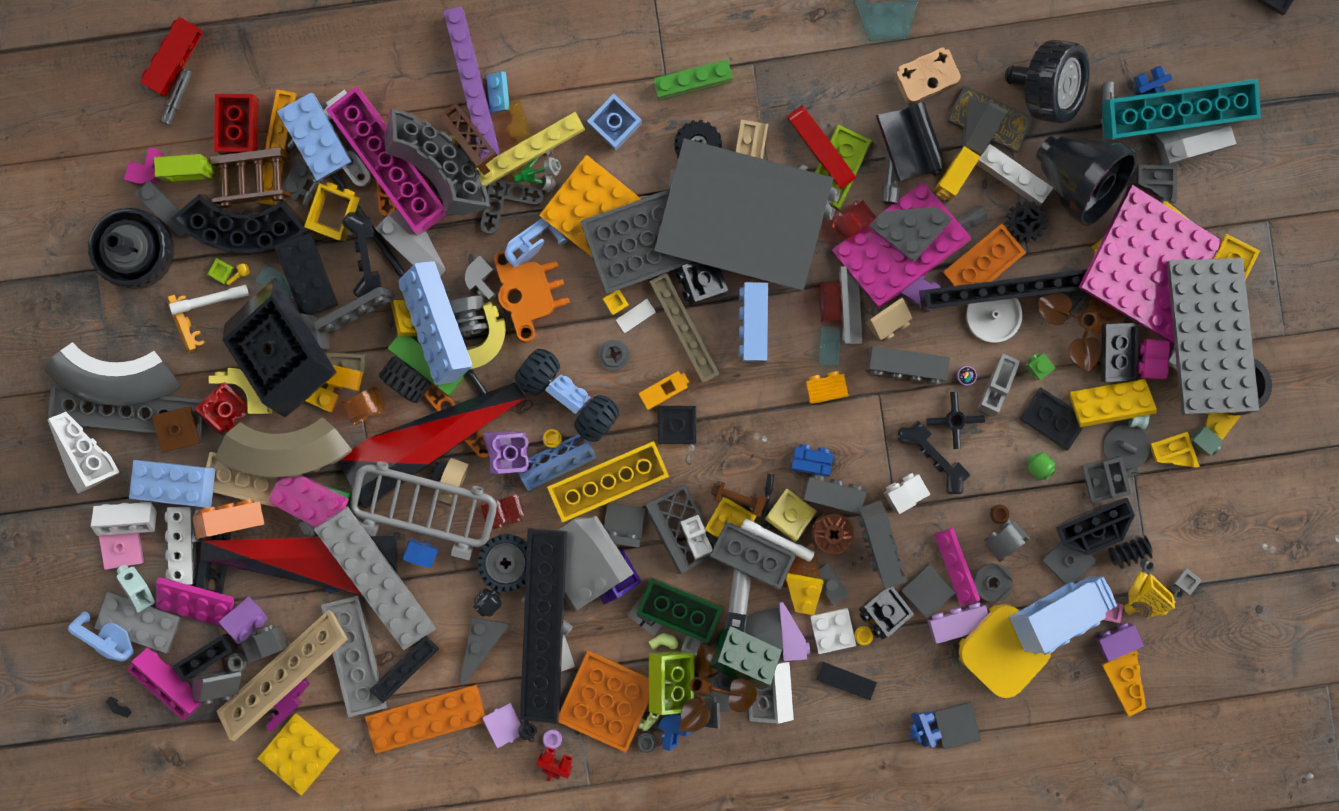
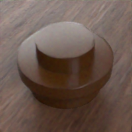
M995 505L990 510V518L995 523H1005L1009 518V510L1004 505Z

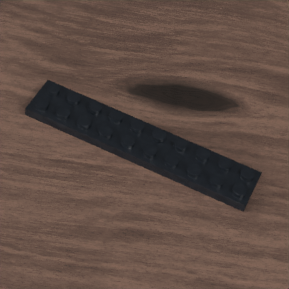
M529 528L527 532L520 720L548 723L559 722L567 531Z

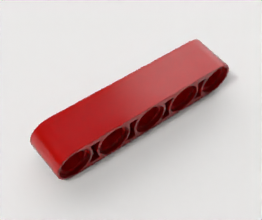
M803 105L786 116L830 177L834 178L833 181L840 190L856 179L853 171Z

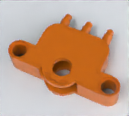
M500 251L494 258L500 281L503 284L498 294L499 302L503 308L512 313V320L519 339L526 343L531 342L536 336L532 321L548 317L554 312L555 308L570 303L568 297L555 301L552 297L551 290L564 285L563 279L552 282L547 281L545 271L558 267V262H548L542 265L536 262H528L513 268L509 262L506 265L499 264L500 257L505 256V251ZM514 290H518L522 294L520 302L510 303L509 294ZM525 328H529L532 334L529 338L525 339L521 333Z

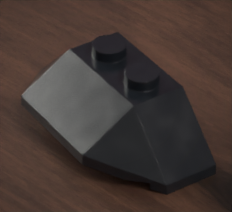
M1123 498L1072 517L1058 525L1056 530L1064 546L1085 555H1090L1123 541L1135 514L1129 499Z

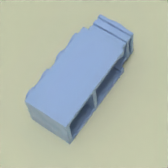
M1086 577L1078 583L1070 582L1013 614L1009 619L1025 652L1043 653L1046 655L1052 653L1056 648L1069 643L1070 638L1080 636L1090 628L1098 626L1100 621L1106 618L1105 613L1117 607V604L1104 577Z

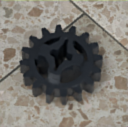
M1027 200L1023 202V205L1018 202L1016 203V208L1013 206L1010 208L1012 213L1006 214V217L1010 219L1005 222L1006 225H1010V228L1007 230L1013 232V237L1018 236L1019 242L1023 238H1025L1026 243L1030 242V238L1035 241L1037 240V235L1040 237L1043 235L1041 230L1047 229V226L1043 225L1048 221L1047 218H1043L1046 211L1041 212L1042 206L1035 207L1034 201L1030 205H1028ZM1021 210V216L1015 218L1017 212ZM1026 218V220L1030 221L1031 223L1027 225V223L1020 221ZM1038 225L1035 232L1031 233L1032 227Z

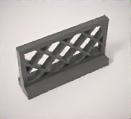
M685 484L643 506L679 574L710 558V555H707L688 564L685 558L687 550L691 551L688 548V542L686 547L678 545L676 541L678 533L685 535L684 532L679 530L681 527L680 522L686 520L683 518L686 507L693 509L695 516L699 515L704 529L706 527V523ZM681 490L686 495L684 504L674 501L676 493ZM662 500L671 502L668 513L661 511L657 503ZM673 503L684 506L681 517L670 514ZM669 516L680 519L677 530L669 528L667 524ZM706 531L708 541L714 548L716 542L712 534Z

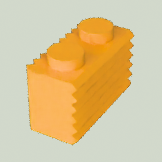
M839 371L827 373L828 377L820 378V375L809 377V381L805 382L809 404L848 397L845 375H839Z

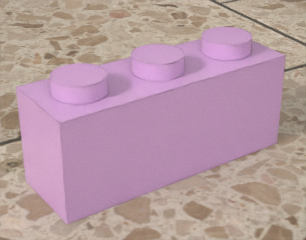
M975 602L969 604V608L966 609L958 607L951 609L950 613L943 615V612L931 615L932 618L927 620L933 641L937 644L969 635L988 615L986 605Z

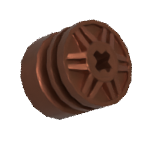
M835 513L823 514L812 525V541L816 547L825 553L832 555L841 554L848 550L853 543L854 529L850 521L842 515ZM837 530V538H829V536L831 535L829 531Z

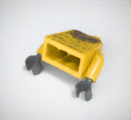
M1144 558L1140 561L1142 571L1138 572L1128 591L1129 603L1124 605V609L1129 615L1139 612L1144 618L1148 619L1154 616L1166 615L1170 610L1175 609V600H1181L1184 594L1178 586L1173 585L1168 590L1153 575H1147V572H1152L1155 569V565L1150 562L1147 566L1149 560Z

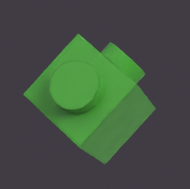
M1035 353L1027 359L1028 363L1024 366L1035 381L1043 379L1055 369V366L1044 353L1039 355Z

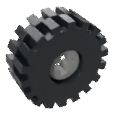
M692 120L689 124L685 123L675 136L674 150L677 159H679L684 138L697 142L701 140L704 144L722 148L720 132L718 133L717 128L711 126V123L708 121L705 123L703 120H699V122Z

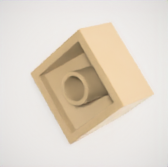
M900 298L868 320L866 324L878 341L882 339L887 341L894 336L893 331L898 328L903 330L909 326L910 323L908 321L912 319V316L903 298Z

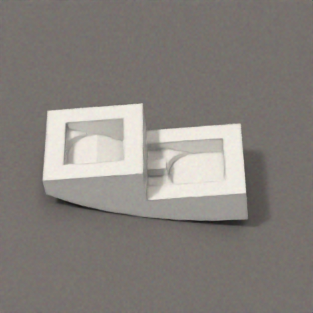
M699 515L681 521L683 532L694 559L697 560L710 555L713 549L708 541Z

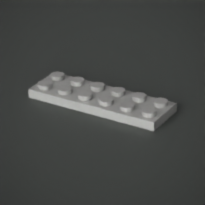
M360 595L322 604L323 614L328 610L332 611L348 639L333 652L348 718L386 708V701L382 703L369 690L380 680Z

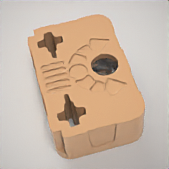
M942 47L914 61L901 65L895 72L894 77L905 102L913 105L954 87L959 82L961 75L949 49L945 50ZM938 57H939L940 59H943V58H944V62H943V63H942V61H936V60L938 59ZM903 73L910 74L909 78L903 77ZM929 81L935 84L933 89L928 87Z

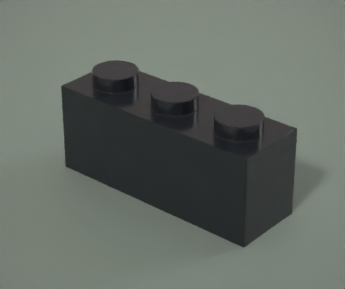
M226 633L176 663L173 667L182 682H185L236 651L238 647L232 637Z

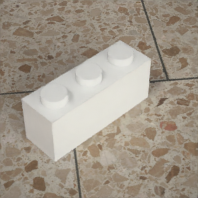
M146 501L132 504L121 503L118 505L103 504L101 506H94L91 528L97 536L155 532L157 511L152 502Z

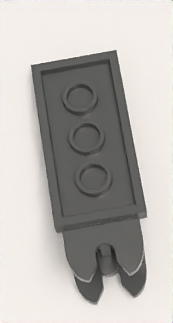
M378 287L320 320L313 315L301 313L300 316L323 352L329 350V332L332 334L339 332L345 324H353L358 321V317L373 313L376 307L390 304L391 299L395 298L393 290Z

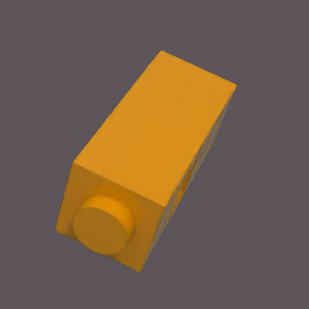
M677 371L638 394L647 410H650L687 389L689 381L685 373L680 374Z

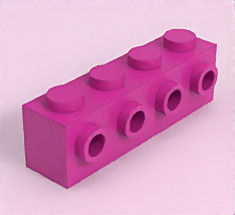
M148 647L130 663L127 671L181 720L185 721L201 706V702L194 701L193 690L188 682H182L169 664L164 663L158 654L151 651Z

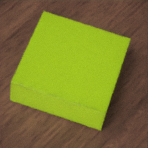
M216 258L207 275L226 284L235 268Z

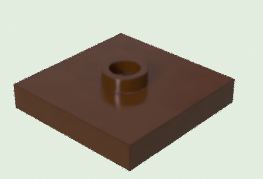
M191 406L152 416L161 453L201 443Z

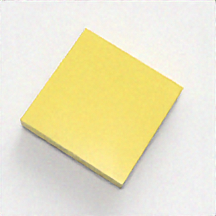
M786 488L765 517V520L796 542L817 513V510Z

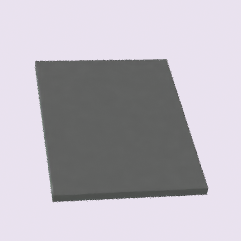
M684 138L654 251L804 290L834 178Z

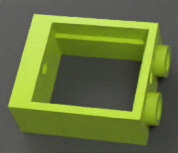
M201 154L154 157L155 177L166 183L212 180L214 166L210 164L209 159Z

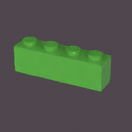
M727 59L654 78V86L659 102L732 83L733 77Z
M397 336L388 349L435 385L428 363L424 358L422 346L416 341L418 337ZM461 376L456 382L436 386L447 395L452 396L465 378Z

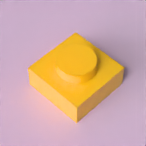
M616 290L603 298L612 315L629 306L620 290Z

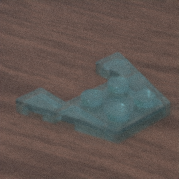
M854 0L869 41L908 39L918 0L869 3L867 0Z

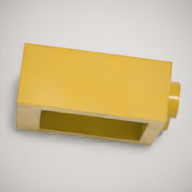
M964 146L957 153L934 189V192L937 193L936 196L943 201L953 199L980 159V156Z
M330 182L326 184L319 183L304 227L339 241H346L348 229L341 225L339 231L319 223L318 220L328 192L350 200L345 216L349 212H356L360 197L354 196L355 192L344 188V191L337 189L338 185Z

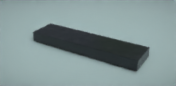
M426 635L369 690L384 703L439 648Z

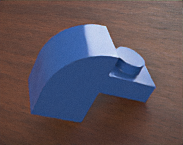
M409 539L403 560L431 568L439 549L433 547L431 542L424 540V543Z
M681 713L669 714L659 724L658 729L665 730L662 735V749L670 751L677 747L679 735L688 736L693 733L679 730Z

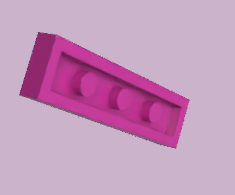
M954 528L936 532L934 536L960 606L979 601L978 592Z

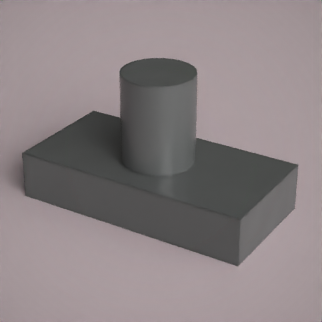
M828 563L812 572L814 578L823 580L822 590L833 606L849 596Z

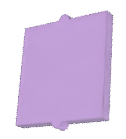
M511 703L499 709L495 708L494 712L482 717L496 748L508 742L512 743L514 739L519 737L518 729L522 725Z

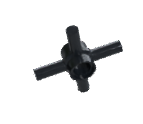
M950 392L951 411L946 417L926 418V425H946L952 430L953 449H961L960 430L965 424L985 423V416H965L959 411L958 392ZM954 415L960 418V423L957 426L951 423V418Z

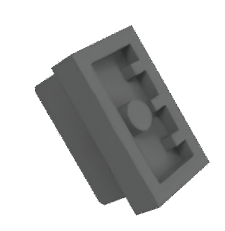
M610 502L607 504L604 528L614 544L639 548L645 508Z

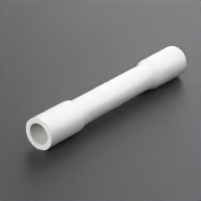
M242 285L226 291L170 303L169 306L172 315L194 308L249 296L247 286Z
M746 518L740 527L796 554V556L808 562L814 556V551L764 529Z

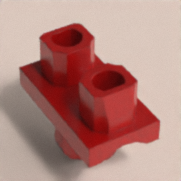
M547 747L540 754L536 764L543 768L542 773L548 775L546 781L550 782L552 777L559 780L560 776L568 779L573 767L571 766L573 758L563 755L561 761L554 758L556 754L555 749Z

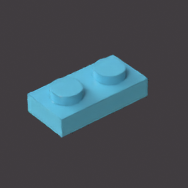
M501 71L486 75L490 113L496 114L510 110L506 72Z

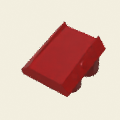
M224 382L194 408V412L221 435L223 432H229L234 427V422L238 418L245 416L248 404Z

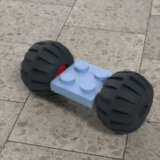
M545 349L534 350L515 374V381L518 387L523 392L534 396L540 395L545 390L576 414L580 410L581 413L574 422L577 433L587 441L598 442L618 418L619 409L610 398L596 395L590 400L591 397L588 396L587 392L575 386L567 376L560 374L553 380L560 370L558 359L553 353Z

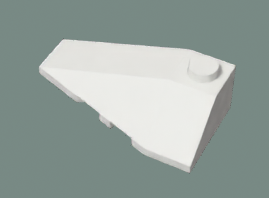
M67 412L48 419L67 474L77 493L88 490L119 473L111 456L97 446V442L93 438L90 439L83 432V428Z

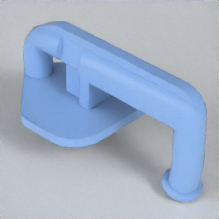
M541 218L509 241L505 249V257L513 268L525 264L540 251L545 242L543 239H540L532 245L530 241L547 229L554 234L559 245L565 244L569 239ZM517 249L522 253L518 259L513 254Z
M82 612L68 626V631L92 646L107 659L123 662L128 660L134 653L127 631L115 623L105 624L97 636L81 626L83 623L90 621L89 613Z

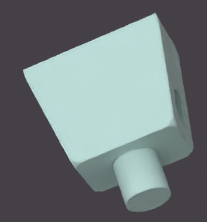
M122 565L117 569L118 575L116 577L138 613L155 603L147 584L135 567L128 568L127 565Z

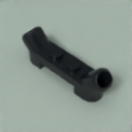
M349 212L342 220V226L358 238V241L354 243L356 253H360L361 260H357L359 272L363 271L364 276L353 289V293L356 297L360 298L370 291L381 287L379 271L371 272L366 238L374 237L370 216L360 218L354 212Z
M918 420L911 427H900L898 430V441L901 444H918L921 447L919 451L927 459L930 457L934 461L933 466L939 472L944 471L946 473V492L948 494H962L964 481L971 476L969 472L959 462H955L952 466L929 443L927 439L932 433Z

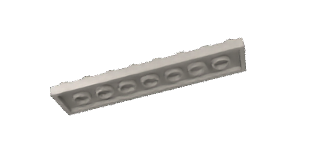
M348 506L314 528L323 543L403 650L436 629V626Z

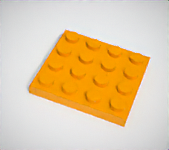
M585 155L539 216L592 257L580 221L638 201L641 198L588 155Z

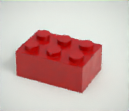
M215 94L214 152L217 154L227 155L258 151L259 99L254 94Z

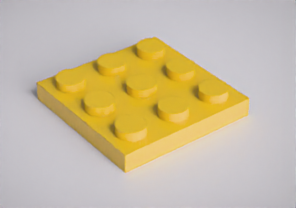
M295 713L257 759L302 796L340 749Z

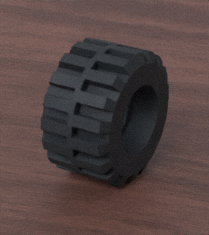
M395 356L391 357L378 374L386 385L412 403L418 404L431 386L427 378Z

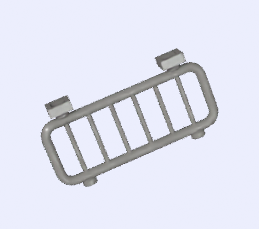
M381 461L377 462L376 466L367 464L358 469L350 499V509L355 516L361 518L359 523L368 535L375 536L379 529V524L382 523L453 541L454 545L451 556L470 560L473 547H480L487 543L492 530L497 504L492 496L483 493L484 489L482 487L473 486L472 490L410 475L388 469L389 465ZM367 472L378 474L370 512L362 511L357 506L363 478ZM382 475L397 479L389 517L373 513ZM401 480L416 484L407 522L392 518ZM420 485L435 489L426 527L411 523ZM439 490L454 494L445 531L430 528ZM458 495L473 498L464 536L449 533ZM477 500L487 502L489 510L482 537L480 539L468 538Z

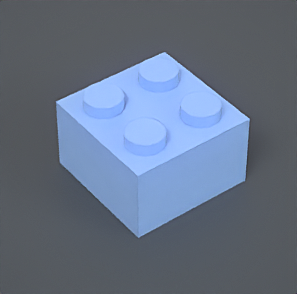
M613 93L587 123L611 148L617 151L642 125V120Z

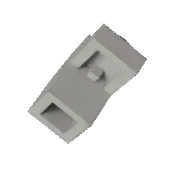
M478 256L468 266L465 273V282L470 291H474L478 287L479 289L476 292L483 299L488 298L491 301L496 295L484 281L495 271L481 256Z

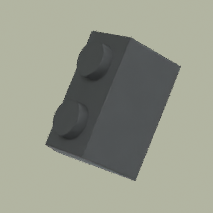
M228 670L192 677L194 701L201 702L202 705L213 703V699L220 698V701L232 699L231 695L238 694L241 672Z

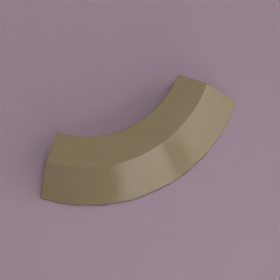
M324 418L303 429L282 434L259 432L240 422L225 434L215 457L225 466L234 471L236 469L244 472L245 475L250 476L252 474L265 479H276V477L285 476L295 478L313 470L315 472L320 471L319 468L338 462L352 452V449L339 432Z

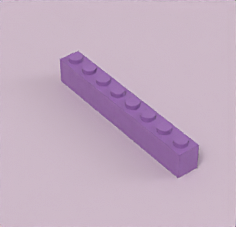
M462 6L445 10L443 12L471 122L498 156L501 152L465 12ZM481 149V159L488 155L490 151Z

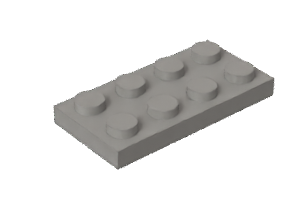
M108 591L94 628L101 630L105 624L115 623L127 631L130 641L169 653L182 616L156 609V607L151 605L138 613L128 597Z

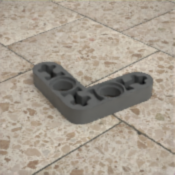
M500 179L491 183L487 193L489 204L497 202L499 209L497 212H490L489 209L483 211L481 229L488 235L497 232L505 200L538 206L544 200L543 192L536 187ZM498 184L503 188L502 191L498 192V198H501V200L490 198L491 195L495 197L496 191L493 187H496ZM518 187L522 190L520 197L514 198L511 195L513 188ZM525 189H528L527 193L531 195L538 192L540 199H536V202H533L531 197L526 196L527 200H523ZM487 214L497 216V219H492V224L495 227L491 228L490 231L485 226V223L488 224L490 221V217H486Z

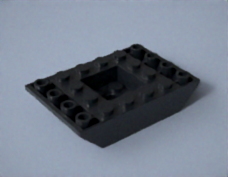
M273 278L224 325L222 341L260 401L283 417L290 415L337 373L276 278ZM268 344H270L272 347L271 354H269L267 351Z

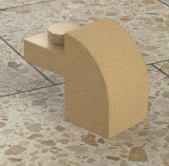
M450 458L440 482L461 487L469 464ZM439 490L437 500L452 505L454 494Z

